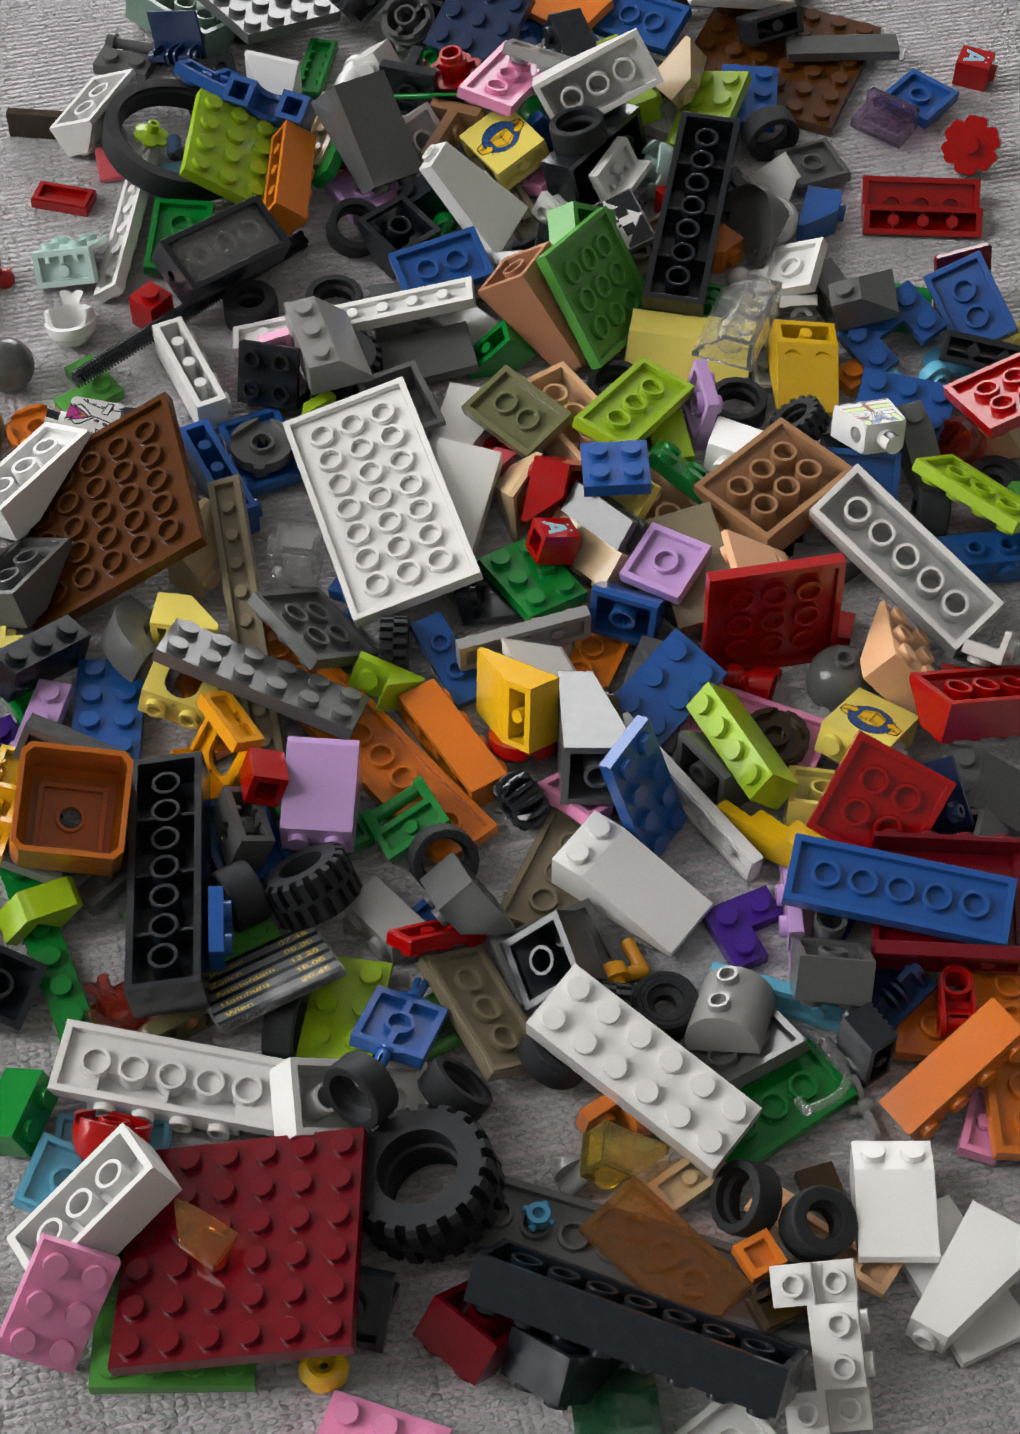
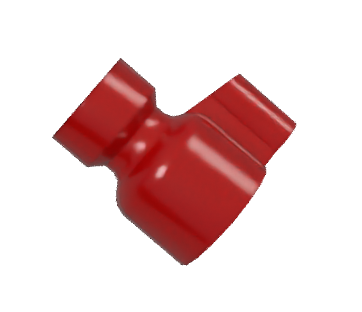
M730 662L726 670L728 676L724 679L723 685L740 689L743 692L771 701L783 670L761 663L758 667H753L747 671L742 665Z

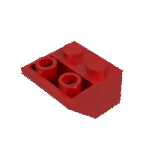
M534 456V461L531 462L528 468L529 484L527 493L521 501V521L532 522L533 518H553L558 506H563L575 482L583 483L581 461L562 456Z

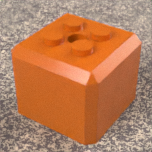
M30 741L21 748L10 833V858L17 867L109 877L121 869L134 764L133 759L126 751ZM68 810L77 812L81 817L80 824L74 828L63 826L60 822L62 813Z

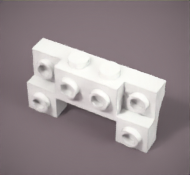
M854 1258L769 1266L773 1308L807 1305L817 1390L797 1392L795 1399L785 1408L788 1434H831L873 1430L875 1424L869 1377H876L873 1351H865L864 1334H871L868 1308L860 1309Z

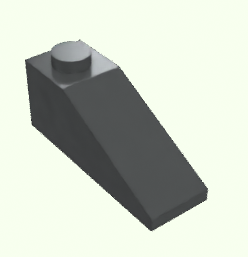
M918 400L896 406L906 418L904 443L898 453H902L901 467L913 493L915 494L919 487L944 491L939 487H933L924 483L921 480L922 476L911 470L916 458L940 455L934 427L922 401Z

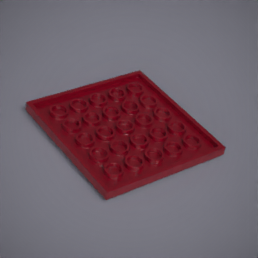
M365 1127L315 1132L311 1136L305 1135L289 1139L288 1135L155 1150L182 1190L123 1249L108 1370L112 1376L355 1354L368 1133Z

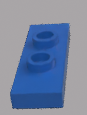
M438 611L411 623L410 631L442 687L450 692L456 708L460 710L475 703L477 673L474 669L460 671L456 657L455 640L457 639L442 613Z

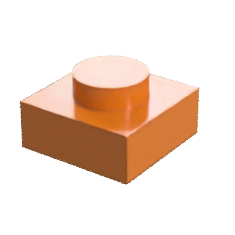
M855 358L839 366V389L848 398L858 394L864 372V367Z
M767 1228L732 1246L731 1253L752 1286L770 1277L769 1266L788 1264L787 1258Z

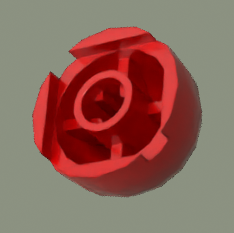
M79 1109L75 1112L72 1126V1142L76 1154L82 1161L121 1123H124L149 1144L151 1142L154 1125H147L148 1120L118 1111L108 1112V1115L95 1117L96 1109Z

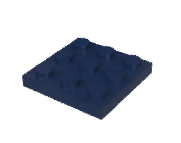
M445 0L423 43L426 48L438 53L446 46L457 45L463 52L469 53L471 58H480L481 63H483L505 40L518 38L536 1Z

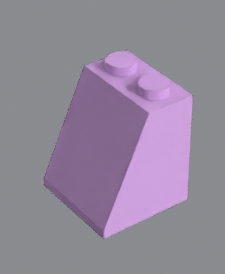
M288 736L285 761L289 783L283 795L281 805V847L283 849L300 851L320 843L337 842L343 846L346 853H354L362 789L360 740Z

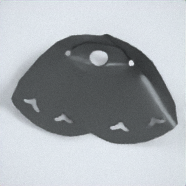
M752 183L743 184L728 193L725 211L730 212L729 220L726 221V215L724 214L723 224L732 230L741 227V236L744 237L743 250L745 259L752 267L761 269L767 262L790 215L786 206L769 187ZM753 249H759L756 257L755 252H752Z

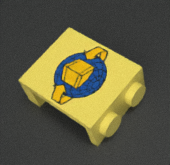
M492 110L459 135L466 155L470 158L475 154L493 171L496 181L507 190H510L542 166L541 161L550 154L545 139L516 112L509 117L498 115Z
M859 687L822 721L814 750L840 763L858 730L892 748L901 741L907 745L905 748L907 750L913 743L919 724V717Z

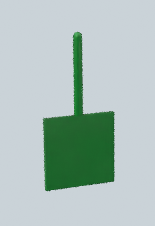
M457 93L394 94L396 100L433 99L436 97L449 101H466L458 98Z

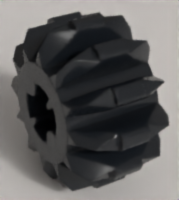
M519 768L505 774L493 786L495 800L499 804L500 809L504 812L506 818L520 830L527 831L530 828H534L550 814L549 800L544 796L543 790L540 789L537 781H534L529 773Z

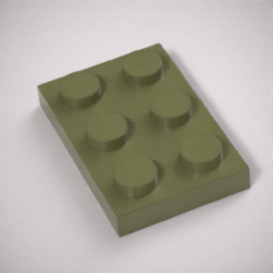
M506 364L461 406L466 416L522 458L535 452L541 453L574 420L573 414Z

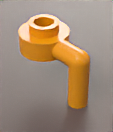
M632 937L626 938L620 944L631 966L626 967L625 963L621 960H614L603 964L608 977L606 981L629 983V981L643 979L650 974V968Z

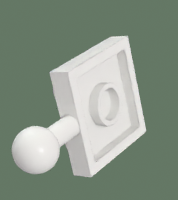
M823 237L774 246L764 268L749 271L744 267H736L730 271L728 283L730 287L745 290L751 283L760 281L756 293L758 296L800 295L815 292L828 244Z

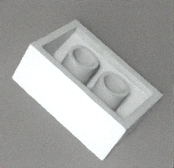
M133 68L93 76L49 128L68 157L75 155L86 156L94 151L96 148L95 144L102 137L103 120L110 101L119 91L135 82L136 72Z

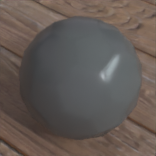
M3 337L0 338V392H16L25 388L31 381L34 374L35 360L30 349L20 340Z

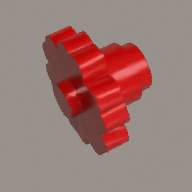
M449 45L442 48L439 52L438 60L430 66L438 68V93H457L458 86L482 64L480 58H471L469 53L463 52L457 45Z
M969 115L965 121L961 119L954 120L951 126L945 130V136L948 141H945L941 146L945 162L954 163L955 171L966 175H974L978 169L987 171L998 160V154L995 150L1002 145L998 128L989 127L988 119L977 115Z

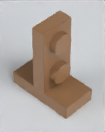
M434 97L429 105L440 123L422 149L421 156L432 144L435 145L447 141L456 148L458 143L461 142L459 135L485 117L483 108Z

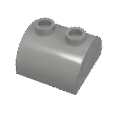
M726 965L709 972L702 983L685 1033L684 1042L686 1049L760 1054L776 1004L774 990L768 981L758 973L739 966Z

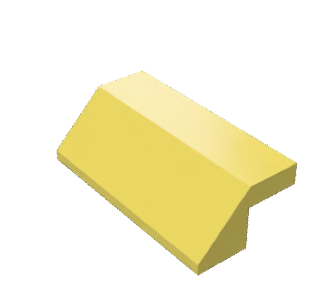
M633 308L625 361L634 364L641 357H644L688 382L694 359H707L710 372L715 374L716 383L730 377L748 378L756 324Z

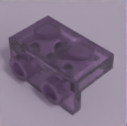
M872 86L868 89L866 103L851 117L850 126L899 149L916 131L920 108Z

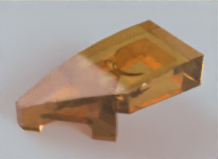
M177 1197L173 1203L179 1247L213 1271L238 1239V1233L205 1211Z

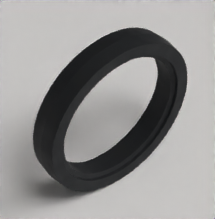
M149 79L131 84L113 97L103 120L102 144L109 162L122 177L143 191L161 198L213 201L223 198L179 176L180 173L160 168L140 157L127 143L121 127L130 115L149 107L169 106L193 111L195 97L201 87L188 85L179 79Z

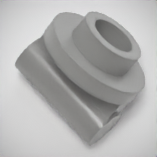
M568 1153L559 1158L552 1172L555 1182L560 1186V1192L576 1196L597 1176L596 1170L589 1165L586 1155H576V1153Z

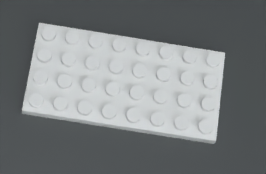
M403 376L282 422L356 628L379 620L381 615L390 616L483 580Z

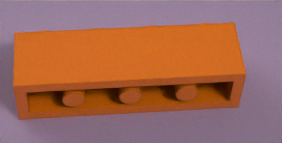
M286 120L271 138L263 203L282 230L292 235L299 227L305 226L310 216L308 204L313 193L310 188L311 181L315 175L313 163L317 155V149H315L317 136Z
M433 678L399 695V717L429 757L478 806L482 808L495 801L493 786L509 770L503 760H497L491 753V748L483 735L478 736L473 730L468 715L464 711L459 712L454 705L450 692L446 688L441 689Z
M992 997L878 1102L914 1141L931 1138L940 1129V1121L950 1112L955 1114L962 1110L970 1100L969 1095L977 1087H986L998 1076L999 1071L997 1069L1008 1059L1014 1061L1020 1057V1024Z

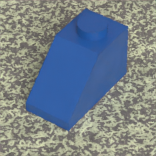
M808 185L798 223L796 242L820 237L825 238L835 233L837 222L844 221L847 204L841 203L843 191Z

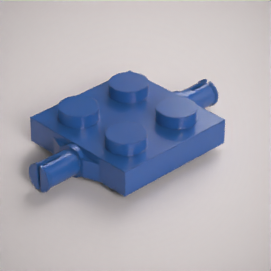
M421 977L414 980L408 992L395 991L377 985L350 1035L349 1046L375 1054L374 1058L385 1068L389 1061L392 1060L421 1070L447 1020L449 1009L433 1004L423 997L429 987V983L426 979H423L420 985Z

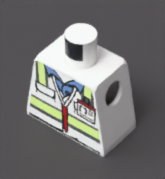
M888 398L835 405L831 436L860 454L868 455L881 452L896 454L903 447L906 418Z

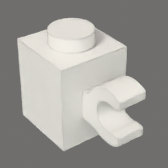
M386 39L366 49L352 63L361 77L379 71L382 59L401 62L389 39Z

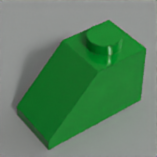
M502 319L473 345L479 372L468 374L467 377L471 380L493 377L505 364L517 372L536 356L535 350Z

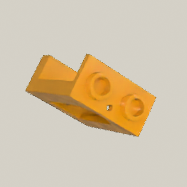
M225 690L200 694L196 705L205 716L201 727L190 747L174 749L170 752V754H182L202 751L210 776V801L218 798L223 786L241 785L239 772L248 748H261L265 741V737L233 694ZM219 737H221L231 753H238L226 775L221 774L216 769L213 761V749Z

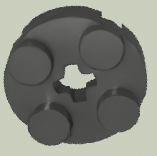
M259 418L247 420L237 426L231 435V455L236 465L245 471L252 472V475L257 478L267 477L271 472L280 470L294 459L284 426L277 419L270 418V423L260 422ZM259 443L261 445L269 444L268 447L257 448V444Z

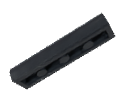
M946 329L939 360L982 369L1020 352V345Z

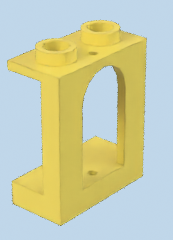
M153 661L141 690L137 710L147 713L151 717L162 718L180 724L187 729L199 730L205 716L196 705V702L201 693L218 691L219 688L202 681L195 695L188 698L176 697L165 686V679L170 668Z

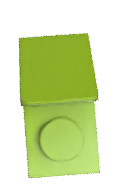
M361 651L349 676L347 685L378 697L375 711L398 709V696L423 684L425 678Z

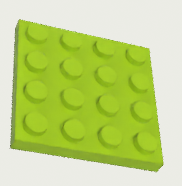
M201 88L195 97L179 176L236 204L255 195H258L263 202L271 138L279 128L273 127L266 120H259L249 115L244 109L234 107L222 101L219 96Z

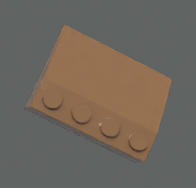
M780 417L695 483L693 491L703 503L710 501L714 516L724 529L783 551L814 526L808 520L809 510L853 467Z

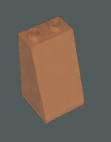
M547 241L503 258L478 290L479 296L551 366L564 361L574 372L584 368L588 361L584 357L564 314L555 301L554 295L536 262V259L552 246L551 242Z

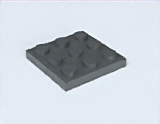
M319 587L253 592L247 602L256 611L257 617L268 624L277 634L279 641L288 646L299 657L300 663L310 670L355 665L361 651L379 657V649L356 628L355 624Z

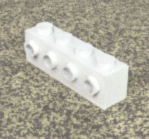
M181 316L152 325L156 353L194 423L207 418L213 429H217V424L229 420L228 411L232 410V404L227 392H223L216 372L211 371L204 351H200L193 331H189Z

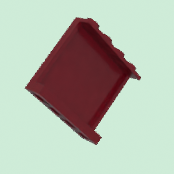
M897 829L874 831L870 846L872 849L1018 878L1007 946L968 944L871 923V953L876 961V969L904 970L903 967L905 965L911 966L916 962L924 971L942 972L947 966L957 964L968 968L971 973L1020 976V838H1014L1008 834L975 836L970 832H960L955 835L938 834L931 830H924L918 833L901 832Z

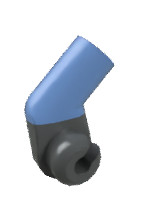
M170 134L166 146L167 157L175 162L182 161L185 146L181 148V140L177 134Z

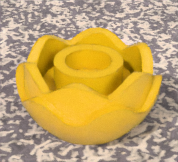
M347 1354L303 1358L299 1362V1378L302 1383L317 1394L330 1393L341 1388L346 1383L350 1362ZM322 1364L328 1365L326 1369L320 1368Z

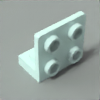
M96 232L78 235L79 238L69 240L68 236L53 237L50 239L51 242L40 244L41 248L31 253L38 289L98 282L99 278L93 250L107 243V237H97Z

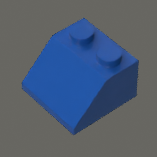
M600 581L594 584L591 590L589 608L591 614V633L638 646L642 635L656 639L663 622L666 600L651 593H643L619 584Z

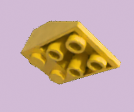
M774 319L765 346L775 409L781 410V406L785 403L789 404L793 398L797 400L799 396L804 395L807 397V395H812L819 400L828 416L833 417L834 406L839 405L838 341L835 324Z
M477 648L476 712L503 743L527 754L557 742L559 677L487 648Z

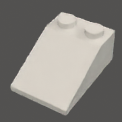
M851 1141L849 1181L852 1205L857 1214L858 1231L856 1234L858 1263H940L935 1169L931 1142Z

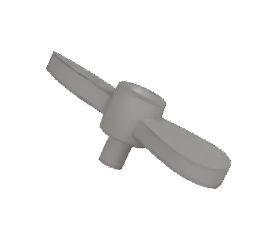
M857 1075L847 1076L846 1080L858 1093L854 1106L848 1107V1113H857L858 1116H863L875 1140L881 1139L880 1130L872 1115L874 1113L872 1099L865 1098Z

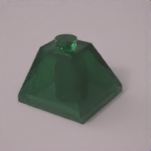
M629 1368L617 1369L587 1404L571 1406L574 1434L663 1433L658 1391L652 1373L642 1374Z

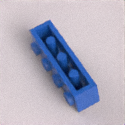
M206 418L180 427L190 471L204 496L209 499L207 482L237 475L239 472L231 454L228 455L225 450L222 437L214 431L209 420ZM240 476L243 481L251 534L260 531L259 517L263 516V512L258 499L253 498L245 477Z
M1001 531L936 537L984 584L1020 581V533L1008 535Z

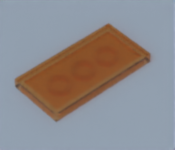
M636 1175L579 1226V1233L636 1287L719 1318L731 1309L752 1287L750 1280Z

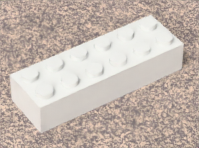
M858 463L809 510L808 520L952 658L962 649L966 638L973 639L1001 611L1004 602Z
M575 963L526 1022V1032L531 1038L710 1178L714 1176L759 1118L762 1107Z

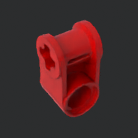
M957 964L949 965L943 969L937 984L938 987L935 990L936 1034L938 1039H945L946 1035L954 1033L979 1010L976 1005L973 974L968 968ZM948 986H956L961 991H953Z

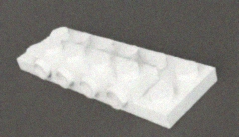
M67 1019L47 1089L55 1096L87 1102V1108L96 1109L95 1115L98 1117L99 1115H108V1112L118 1111L148 1120L147 1125L153 1124L154 1120L169 1122V1128L179 1133H190L192 1128L207 1130V1135L217 1140H228L230 1135L239 1136L240 1131L275 1137L269 1070L286 1059Z

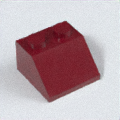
M467 1280L435 1295L412 1335L423 1343V1347L428 1353L440 1357L452 1367L457 1377L476 1386L494 1376L502 1367L511 1328L516 1325L513 1324V1319L501 1314L490 1316L480 1313L475 1309L476 1305L464 1301L469 1281Z

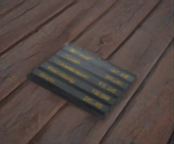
M316 926L301 930L294 929L225 961V971H210V1009L206 1010L219 1033L222 1034L346 976L347 972L332 951V945L326 942Z

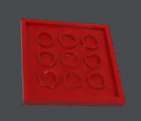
M843 552L706 572L702 651L708 654L725 671L730 662L742 665L745 670L749 671L753 667H758L761 663L776 668L811 663L820 651L837 645L847 563Z

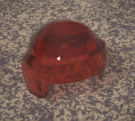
M950 417L944 421V429L941 431L938 439L940 455L953 454L970 465L972 462H975V459L982 457L986 452L987 438L971 420L963 417Z
M102 973L97 977L96 983L91 982L82 987L86 993L96 1000L87 1012V1016L92 1023L137 1031L142 1025L149 1022L150 1017L134 1019L124 994V981L112 986L108 973Z

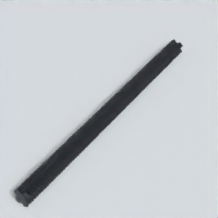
M300 230L288 237L291 245L281 262L295 255L294 253L297 254V251L300 252L305 246L308 247L307 243H309V240L303 231ZM278 263L244 280L256 279L259 275L261 276L268 272L267 270H270V268L276 267ZM228 288L186 309L182 304L176 306V308L168 311L165 315L150 322V324L139 329L136 333L121 340L118 344H115L71 372L72 381L76 383L78 388H81L80 386L83 387V384L86 385V382L90 383L89 380L93 381L92 378L96 379L95 376L99 377L98 374L101 376V373L104 374L107 372V369L110 370V367L114 368L113 365L117 366L116 363H122V360L125 361V358L128 359V356L131 357V354L134 355L140 349L143 350V347L146 348V346L154 342L152 325L179 316L186 323V320L189 321L195 315L197 316L200 314V311L203 312L209 306L212 307V305L218 303L217 301L220 302V299L223 300L224 293Z

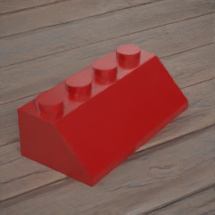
M1020 664L910 672L909 682L920 725L932 734L936 741L952 744L954 741L960 740L980 741L982 738L992 737L1006 739L1009 736L1020 735Z

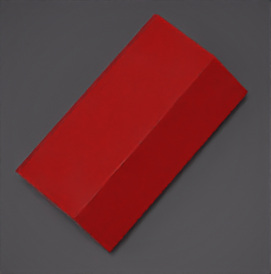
M863 175L861 189L862 234L981 238L983 208H979L981 179Z

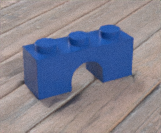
M234 73L230 74L221 97L222 101L234 107H240L249 115L259 120H266L276 128H280L286 120H289L310 132L317 116L311 105L313 100L310 96L286 89L283 90L282 95H277L264 89L257 80Z

